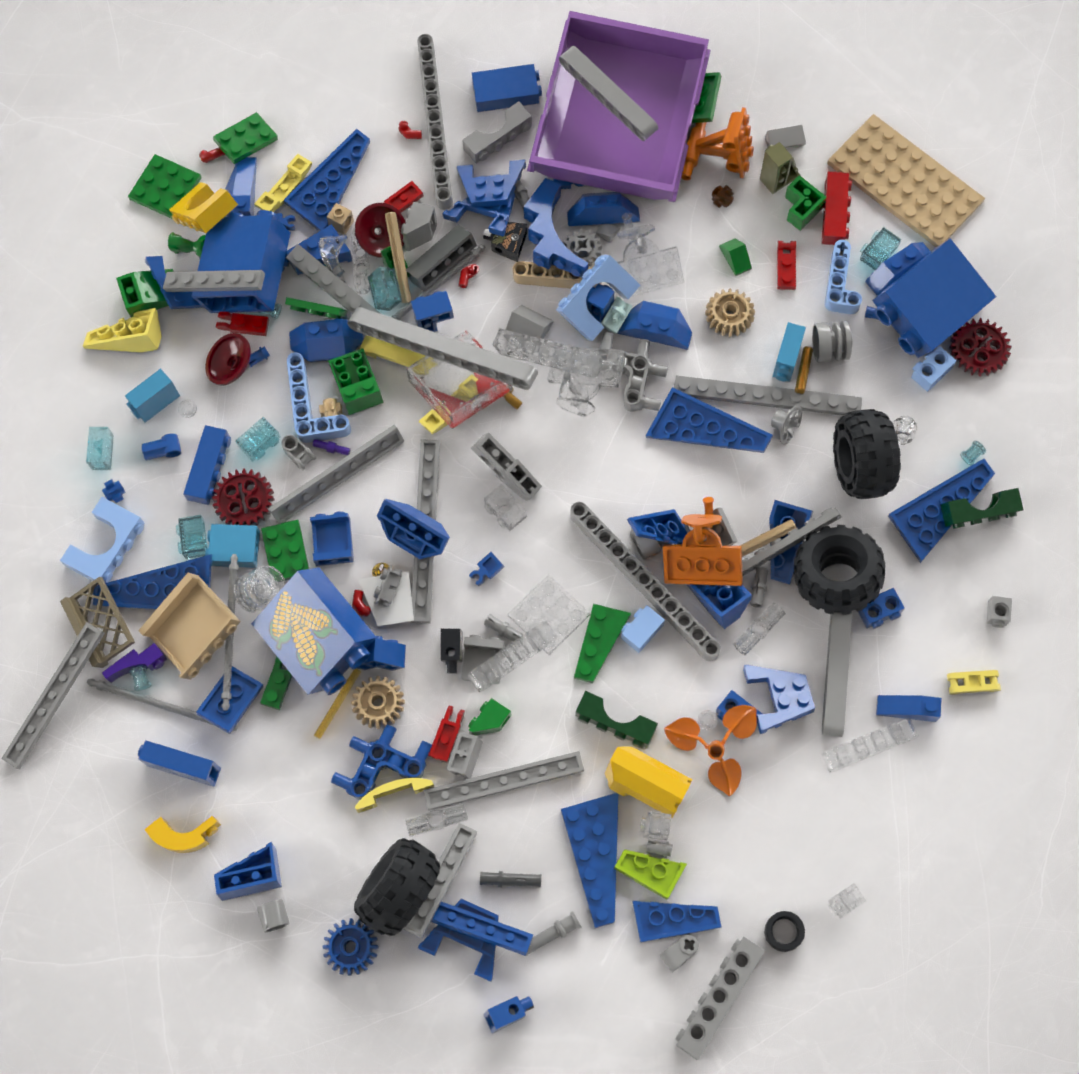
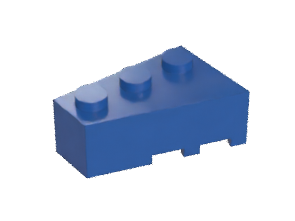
M332 224L299 243L302 248L324 266L331 265L333 267L337 266V263L353 262L351 251ZM328 237L329 240L325 242L324 238ZM294 247L287 250V256L294 249ZM289 262L294 271L297 273V275L304 274L291 262Z
M272 842L266 844V847L259 851L252 852L240 862H235L214 874L216 895L221 901L282 887L277 850Z

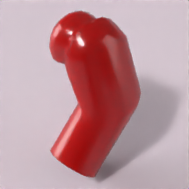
M407 121L399 123V132L406 139H422V130H411Z
M219 147L209 152L202 150L199 153L201 161L205 163L225 155Z
M472 264L461 270L458 284L460 288H467L468 280L477 275L479 266Z
M354 590L352 608L359 616H369L371 609L362 602L364 592Z

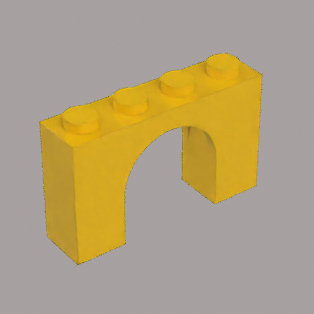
M200 182L169 210L173 214L171 216L177 224H182L184 227L188 226L197 232L207 233L238 204L227 190L220 188L214 193L207 184Z

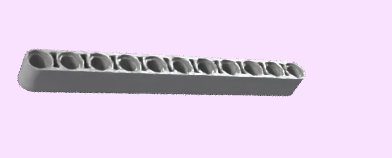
M422 34L418 37L417 43L437 206L442 210H446L452 206L453 201L435 50L432 36Z
M357 307L347 322L348 326L356 332L524 390L531 388L538 375V370L529 364L362 307Z
M583 502L573 503L570 509V516L580 530L706 661L716 660L721 648L713 636ZM577 510H582L584 514L578 516L575 515L574 512ZM593 523L597 527L595 529H589L587 525ZM608 537L610 541L603 543L600 541V538ZM619 550L623 554L621 556H615L613 552ZM633 564L636 566V568L634 570H628L626 568V565ZM645 577L649 582L642 584L639 579ZM659 591L662 593V597L656 598L652 593ZM673 605L676 610L669 612L665 607ZM686 619L688 620L689 624L687 626H682L679 623V620ZM700 633L702 639L695 640L692 635ZM713 647L716 653L709 654L706 648Z

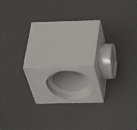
M992 596L988 600L986 623L992 624L993 627L997 628L1007 626L1011 621L1012 598ZM995 609L1001 610L1003 616H998L995 613Z

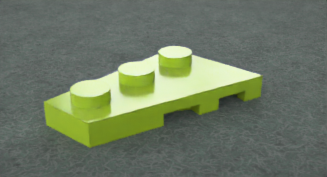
M624 849L614 869L667 900L687 863L669 861V859H660Z

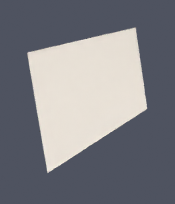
M409 571L401 572L402 577L397 588L390 586L389 589L396 592L392 603L388 607L381 605L382 601L374 603L376 599L373 597L377 586H381L383 581L380 579L381 576L358 579L377 626L414 621Z

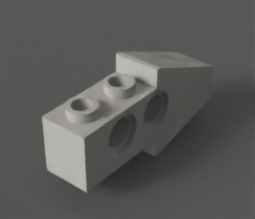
M490 433L484 434L471 447L496 473L495 476L525 501L530 500L542 487L518 459H515Z

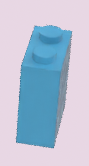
M788 322L772 377L783 382L791 381L806 327Z
M160 368L125 395L128 400L126 405L137 420L141 418L146 423L180 397V394L170 378Z
M211 524V530H208L207 533L209 549H206L205 556L212 554V566L229 567L231 564L230 557L232 554H236L239 567L257 568L260 530L257 526Z

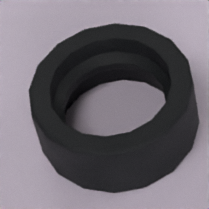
M781 911L768 919L764 934L766 941L772 948L777 951L788 952L801 945L805 937V927L798 915L789 911ZM788 919L796 926L797 935L791 943L782 944L774 938L773 926L778 920Z

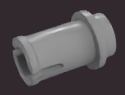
M648 840L646 853L664 855V858H667V856L671 857L673 844H669L668 841L667 843Z

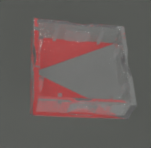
M467 330L453 338L483 349ZM429 356L423 357L406 368L409 382L451 429L512 390V385Z

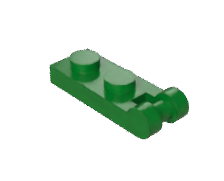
M276 656L275 664L260 704L280 710L292 675L288 669H281L283 663Z

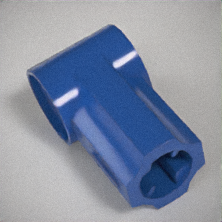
M166 434L160 440L144 443L141 447L146 461L163 456L172 458L181 454L177 434Z

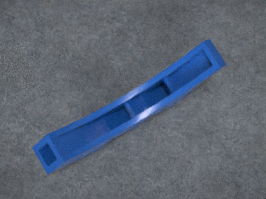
M545 178L524 205V219L532 223L528 228V240L537 245L533 250V263L546 269H550L554 265L559 269L572 273L574 276L583 278V274L588 270V262L576 256L563 244L553 226L552 215L561 197V184Z

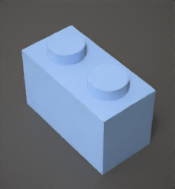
M648 605L644 609L640 608L635 613V619L631 624L627 622L621 629L623 632L621 639L638 653L642 651L665 623V619Z

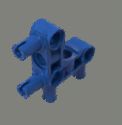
M388 724L384 728L379 740L377 739L375 742L368 743L353 736L349 747L364 753V758L354 778L350 779L335 772L331 783L345 789L347 794L355 797L357 800H361L374 789L375 781L383 769L389 768L403 778H422L426 767L425 760L432 745L422 740L415 756L411 757L390 746L397 729ZM376 750H383V755L380 758L373 756ZM412 766L419 767V772L415 775L409 773V769ZM358 786H365L366 789L363 794H356Z

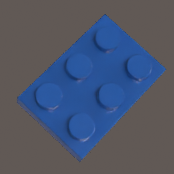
M233 666L230 684L232 695L229 700L230 707L228 711L223 710V699H221V694L224 692V674L196 711L198 716L229 734L264 687L261 682Z

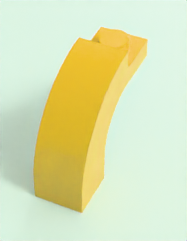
M160 816L144 830L154 842L163 848L177 853H190L209 845L205 837L215 834L221 824L214 816H211L193 831L178 833Z

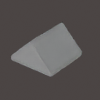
M521 305L512 311L504 336L537 351L554 321Z

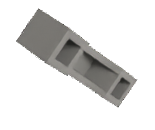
M520 102L505 110L506 122L499 131L486 134L476 130L462 140L463 149L476 164L479 161L485 160L491 153L500 150L504 144L513 141L519 134L531 128L532 116Z

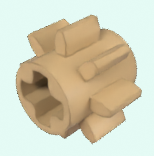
M334 398L323 400V405H319V413L321 417L343 414L342 405L340 402L337 403V400Z

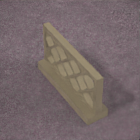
M98 577L70 598L65 597L60 601L77 637L86 622L89 623L87 620L88 611L95 612L93 623L90 624L96 628H103L105 634L89 658L92 667L104 668L109 664V660L135 643L102 577ZM98 584L101 587L99 597L93 595L94 588ZM83 595L87 596L85 607H81L77 600ZM92 597L99 599L96 610L90 609ZM103 600L109 603L108 613L101 611ZM100 614L107 615L104 626L97 625ZM111 617H116L118 621L116 629L109 628ZM108 630L115 631L113 642L106 641ZM120 633H123L127 639L122 645L117 644ZM105 643L112 645L110 653L106 656L103 652Z

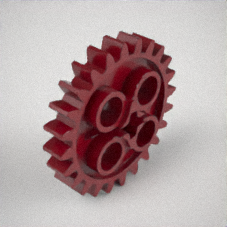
M973 318L970 324L966 322L955 331L950 339L952 343L949 349H953L950 355L956 356L954 359L956 362H960L958 368L964 366L965 373L971 370V375L978 372L979 377H981L983 372L989 376L991 371L995 374L998 369L1001 370L1004 366L1003 364L1006 365L1007 358L1011 355L1009 351L1012 346L1008 345L1011 340L1005 339L1008 333H1001L1002 326L996 328V322L990 325L989 319L983 323L982 318L976 323ZM976 333L982 334L983 337H979ZM989 337L992 338V339H990L989 341L986 342V344H985L984 347H981L982 344H984V342H985ZM964 345L970 346V349L965 348ZM990 346L996 347L997 350L992 349ZM976 348H979V350L972 357H969V355L975 352ZM977 357H981L984 361L978 360Z
M243 468L240 474L236 469L235 475L228 472L229 478L221 477L223 483L217 482L219 489L213 490L217 495L212 497L213 501L216 502L212 504L214 509H217L215 513L217 516L220 515L221 521L226 520V525L231 523L232 525H252L254 522L258 526V519L265 521L263 515H270L268 508L273 506L270 502L275 501L274 497L271 496L274 494V491L269 489L271 487L270 482H267L265 476L261 478L260 472L254 475L253 469L247 473L245 468ZM239 484H242V491L245 495L244 500L248 509L247 514H245ZM255 485L252 490H246L248 486ZM231 490H236L235 494L228 495ZM254 502L259 503L255 508L250 507ZM235 507H240L238 512H232Z

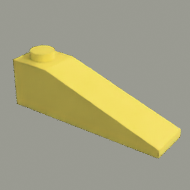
M156 308L138 311L134 313V317L127 320L121 318L115 325H104L88 332L83 343L84 349L127 352L158 350L162 335Z

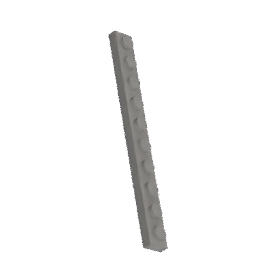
M677 375L675 378V389L700 399L791 409L799 405L802 411L843 416L848 412L861 410L862 397L805 391L804 394L796 393L795 389Z
M421 439L417 510L436 520L440 440ZM414 556L412 585L414 621H411V623L431 624L434 556L424 559H418Z

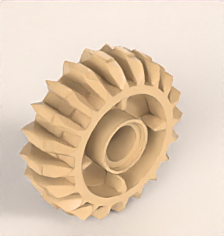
M731 288L728 289V292L722 289L721 294L716 292L714 297L709 299L710 303H707V310L705 311L706 321L710 323V329L715 328L716 333L722 331V336L725 333H729V337L732 336V333H735L736 336L740 334V331L745 333L746 328L749 329L751 323L754 322L755 315L754 303H750V297L745 298V292L740 295L738 289L735 292H732ZM732 311L734 312V314H728L726 312Z
M376 676V681L369 677L370 683L368 684L362 681L363 688L356 687L359 694L353 693L352 695L357 700L351 701V704L356 706L352 711L353 713H358L356 715L357 720L362 719V725L368 723L369 728H372L375 723L377 729H380L382 723L386 727L388 721L395 724L393 717L395 716L398 719L401 717L397 711L403 712L404 708L399 705L405 704V700L400 699L404 696V693L398 692L401 689L400 686H394V680L388 683L387 677H384L381 681L380 676ZM376 699H383L381 706L373 705Z

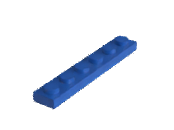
M441 902L431 921L432 923L524 956L527 955L533 939V934L444 902Z

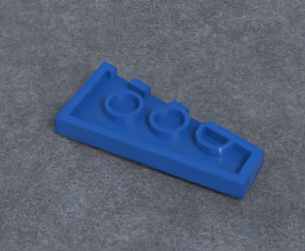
M632 901L640 943L722 927L717 906Z

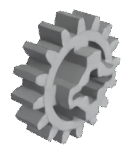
M580 229L578 234L573 231V236L567 235V240L563 242L569 250L572 246L573 253L588 262L590 267L592 266V261L595 262L601 256L602 244H600V238H596V233L590 235L589 230L583 233L582 229Z

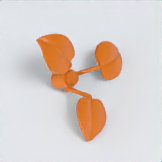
M739 705L730 708L722 720L723 725L729 730L722 741L715 740L710 744H707L698 736L700 727L692 718H679L666 726L664 732L673 745L685 751L693 750L697 745V740H699L705 746V749H708L709 757L720 761L714 762L708 770L710 782L716 788L731 796L739 786L742 771L735 759L730 758L724 761L722 758L725 751L724 744L731 733L740 739L748 738L754 733L757 725V710L749 705Z

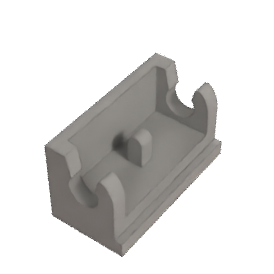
M802 125L769 130L765 135L767 147L778 142L785 148L798 145L801 147L806 144Z
M459 732L447 770L454 775L459 774L466 779L471 778L483 741L478 736Z

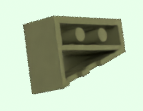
M780 142L766 148L760 174L761 182L774 194L800 175L794 158Z

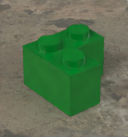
M800 175L786 190L785 198L793 204L789 209L787 221L801 231L824 208L827 197Z

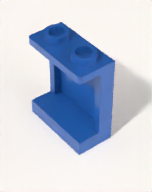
M339 511L333 515L316 514L315 517H310L314 546L313 561L315 565L324 566L354 562L349 514Z

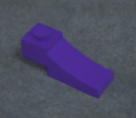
M153 643L140 654L133 649L103 671L102 674L112 683L133 671L147 668L151 671L157 670L168 659L160 648Z

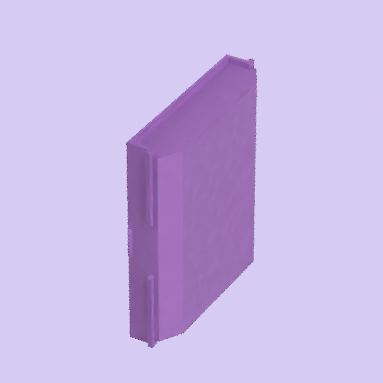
M569 11L527 171L533 173L536 171L549 178L653 200L668 199L670 202H676L688 150L686 139L692 123L695 106L699 103L711 52L708 49L709 39ZM571 46L577 47L657 123L658 130L646 141L640 140L561 65L559 57Z

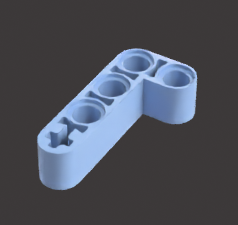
M838 240L833 248L825 307L832 312L855 314L860 308L862 296L858 292L845 290L851 245L846 240ZM831 298H834V299H836V300H838V301H837V302H834V301L831 300ZM849 301H853V302H855L856 304H855V305L850 304Z

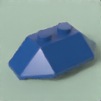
M620 192L583 194L567 211L568 226L640 222L639 208Z
M923 242L911 243L884 261L865 282L876 295H879L931 251Z
M643 300L630 310L616 334L646 339L651 342L688 350L692 331L679 308Z
M342 318L306 322L289 332L291 351L300 353L303 359L308 362L331 360L354 352L362 344L364 338L362 333L356 332L348 326V320Z
M384 499L378 511L377 518L380 520L385 535L390 542L418 559L437 556L443 553L450 537L441 523L409 504Z

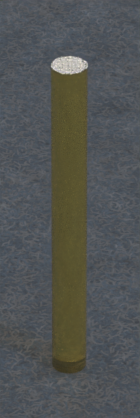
M353 669L347 682L314 734L316 738L321 739L361 673L360 670Z

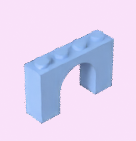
M605 254L596 259L594 267L583 274L581 282L579 284L576 283L571 288V293L567 298L564 297L558 303L559 307L556 309L579 333L590 341L596 338L604 326L587 309L586 297L589 290L594 285L605 282L622 298L629 299L641 286L610 255Z
M101 497L92 514L98 520L115 529L116 540L114 545L104 554L90 555L70 544L60 561L66 567L91 581L102 577L104 582L107 583L111 580L115 568L121 565L126 551L132 548L136 536L143 531L145 523L141 517Z

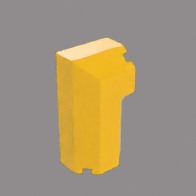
M617 747L604 773L608 780L609 789L623 797L630 795L671 818L675 815L693 780L634 747Z

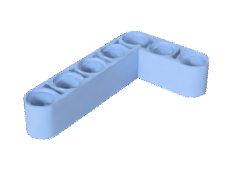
M297 352L288 355L289 385L294 427L298 439L303 443L313 442L314 439L322 441L348 436L351 432V426L346 416L334 415L312 418L307 369L303 356ZM295 362H300L299 365L293 366ZM299 378L302 379L301 382H298V383L295 382V380H297V379H299ZM304 395L303 399H297L298 396ZM306 412L305 416L299 417L300 413ZM340 424H346L344 428H337ZM321 427H327L325 431H319ZM302 430H309L306 434H301Z

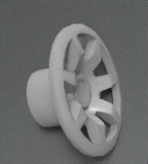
M799 405L792 407L788 413L778 410L772 418L771 426L780 430L779 439L782 444H787L791 440L788 437H793L794 431L791 428H799L801 424L802 408Z

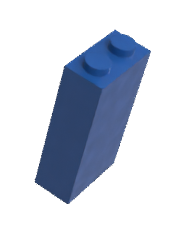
M534 64L471 72L477 112L510 108L517 102H520L523 106L539 104L542 88L541 85L538 86L537 81H540L539 71H535Z
M147 740L138 750V760L148 767L215 787L221 767L212 760Z

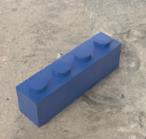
M204 426L183 493L187 501L209 505L210 500H213L212 497L215 496L213 490L216 482H219L221 475L220 468L226 460V448H229L231 444V437L226 429Z

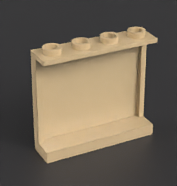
M187 573L138 631L143 636L150 637L181 672L180 678L191 680L198 675L200 668L211 660L213 653L223 646L226 638L236 631L241 621L198 575Z

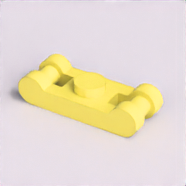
M998 670L947 674V680L950 681L949 694L1000 691L1001 687L997 680V677H999ZM985 678H989L990 684H985ZM958 680H963L964 686H958Z

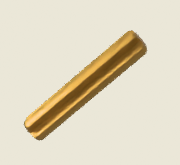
M805 346L802 351L795 386L796 393H805L813 353L811 347Z

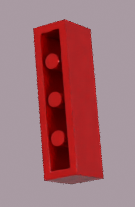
M827 172L824 195L827 198L823 209L821 244L835 245L838 240L849 238V228H846L847 223L850 221V212H847V207L851 205V196H848V191H851L852 180H849V173Z

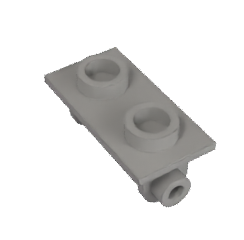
M390 565L387 569L384 568L381 574L382 584L380 587L377 586L373 595L376 598L375 604L378 601H382L381 605L388 607L392 603L396 591L389 588L390 586L397 588L402 577L401 570L396 568L394 571L391 570L393 565Z

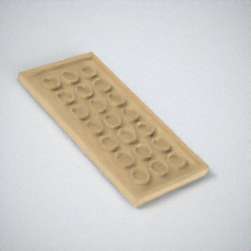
M874 114L827 161V164L837 172L849 173V180H852L855 186L935 247L947 241L985 200V197Z

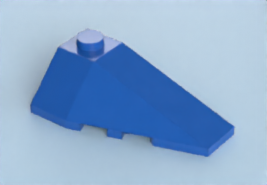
M675 509L627 519L638 537L682 545L683 539L687 534L685 525L681 523V518Z

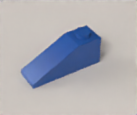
M878 695L876 715L937 722L941 718L942 698L922 695Z

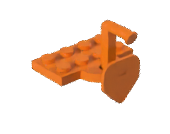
M713 497L703 498L705 514L685 515L681 519L682 524L693 527L686 534L682 545H663L664 584L742 586V546L722 545L718 534L711 529L713 525L720 524L722 521V516L713 515Z

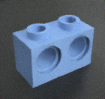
M940 346L935 351L929 352L925 356L926 360L923 362L919 361L912 369L914 372L911 378L927 392L956 363V360ZM935 360H940L942 364L936 363ZM922 372H927L930 376H925Z

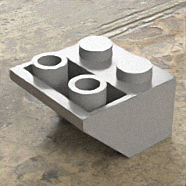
M413 202L412 207L408 208L407 222L402 225L401 229L403 243H405L407 251H411L431 241L437 227L435 207Z

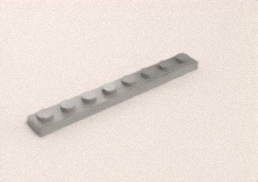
M395 425L391 426L268 508L277 523L285 522L403 443L404 439Z
M86 622L1 759L16 769H21L105 634L103 631Z
M577 751L424 790L428 811L581 773L584 772L580 752Z

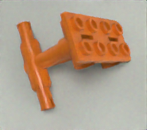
M742 107L741 112H732L727 129L706 136L705 127L707 122L695 124V127L690 131V137L687 142L688 150L681 179L691 180L693 169L698 164L700 154L727 159L726 169L739 173L740 178H744L745 172L749 171V157H752L754 147L751 146V126L748 125L750 116L747 115L745 107Z

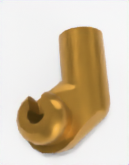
M507 384L506 386L510 390L502 394V396L517 410L523 402L512 394L514 389L511 385Z

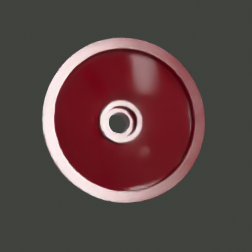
M374 203L368 205L359 213L356 219V240L360 247L371 256L382 258L380 251L391 246L385 218L386 213H396L402 247L404 245L401 229L402 225L406 224L405 219L400 211L390 204ZM376 228L379 230L378 235L375 233Z
M230 333L221 337L212 346L205 364L206 375L211 382L219 386H225L242 376L248 367L251 356L248 340L241 334Z

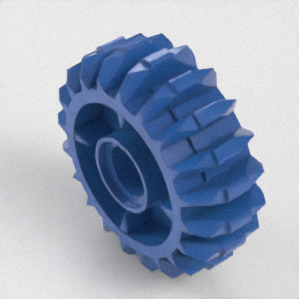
M352 918L349 919V925H347L345 920H341L342 927L340 928L335 923L334 928L336 931L328 930V933L332 935L331 938L324 937V940L329 942V945H323L322 948L329 950V952L324 953L323 956L325 958L331 957L327 964L332 965L335 963L332 968L333 971L341 967L339 971L341 975L345 973L346 969L348 976H352L353 969L359 975V967L367 971L368 968L365 963L368 962L370 965H373L374 962L369 958L370 956L377 957V954L372 952V949H379V946L372 945V943L376 942L378 938L370 937L374 930L370 929L366 932L368 926L364 924L361 928L362 922L360 920H357L355 925ZM355 942V950L347 953V943Z

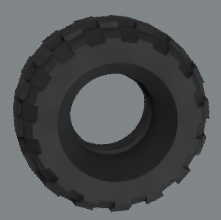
M866 409L848 412L845 416L840 417L835 425L833 453L838 480L843 490L849 496L856 497L857 499L878 498L887 495L888 492L895 489L900 478L901 454L898 436L892 421L882 411Z
M837 524V527L832 528L830 526L822 527L820 532L814 531L806 537V541H803L797 549L794 559V578L799 594L803 599L809 601V605L817 610L820 608L824 609V612L834 615V612H839L842 615H847L853 610L858 612L866 608L868 603L874 602L883 588L886 566L884 553L881 547L876 544V540L868 533L864 535L859 528L854 526L847 528L845 525ZM845 564L852 567L857 574L847 581H833L826 578L821 572L830 565Z
M402 838L392 844L377 865H375L354 903V912L359 916V920L380 935L394 936L401 932L419 911V908L425 902L440 872V863L435 858V854L413 839Z

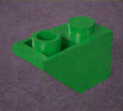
M493 698L489 702L485 701L480 708V715L477 718L474 717L468 725L470 728L469 734L477 736L501 731L512 716L511 711Z

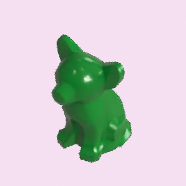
M172 232L168 237V248L175 254H179V252H195L198 257H201L206 235L200 236L197 241L193 242Z

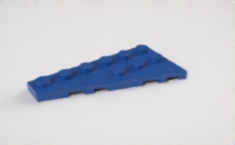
M356 129L284 199V203L318 231L326 228L329 224L327 216L334 205L340 203L370 144V138Z
M673 387L645 435L646 438L758 453H764L773 438L772 434Z
M985 459L978 461L889 513V519L920 563L951 527H945L940 504L964 498L971 504L995 475V472Z
M212 554L105 584L117 607L157 609L187 573L198 575L210 588ZM97 585L94 588L93 595L99 597L101 587ZM93 598V606H97L99 599ZM103 600L102 606H109L108 601Z
M618 793L561 809L595 928L615 923L616 870L614 867L617 863Z

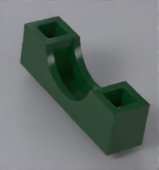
M1019 488L992 494L991 502L985 510L973 507L966 498L940 504L945 527L953 525V529L965 527L964 523L970 522L971 525L980 524L982 519L987 518L988 522L999 520V516L1005 515V518L1015 517L1017 512L1024 510Z
M588 691L584 692L575 712V716L578 717L580 722L585 724L590 722L596 725V728L602 732H607L608 730L614 733L616 738L623 741L628 739L632 741V745L640 749L649 747L658 726L657 722L641 715L631 722H616L606 714L603 698Z

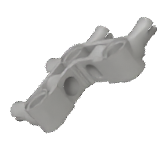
M604 332L601 346L595 354L596 368L606 373L626 374L629 379L628 385L625 386L624 407L626 410L634 412L645 408L659 411L661 400L645 397L644 390L647 376L651 374L666 378L668 366L653 364L649 360V340L640 339L637 354L611 349L614 335ZM606 358L607 361L601 362L599 359ZM642 365L644 368L638 369L635 366ZM634 398V399H636L637 401L634 402V403H631V402L628 401V399Z

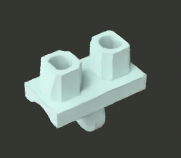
M617 296L601 324L605 329L616 334L633 306Z

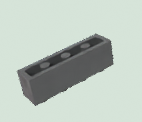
M459 224L406 269L410 281L425 291L477 246L472 233Z

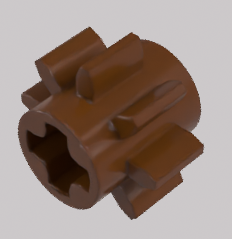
M727 185L724 188L717 186L712 192L713 198L711 200L714 201L713 204L718 208L721 206L728 207L733 202L734 197L732 195L734 193Z

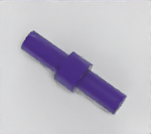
M316 439L313 441V447L325 449L329 453L334 454L336 452L349 455L351 451L350 448L339 446L335 442H324Z

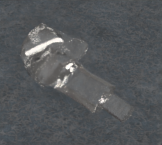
M346 234L324 236L319 240L322 260L327 269L345 283L346 281L343 276L345 271L338 261V254L348 237Z

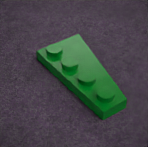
M593 604L574 679L589 683L595 681L631 613Z

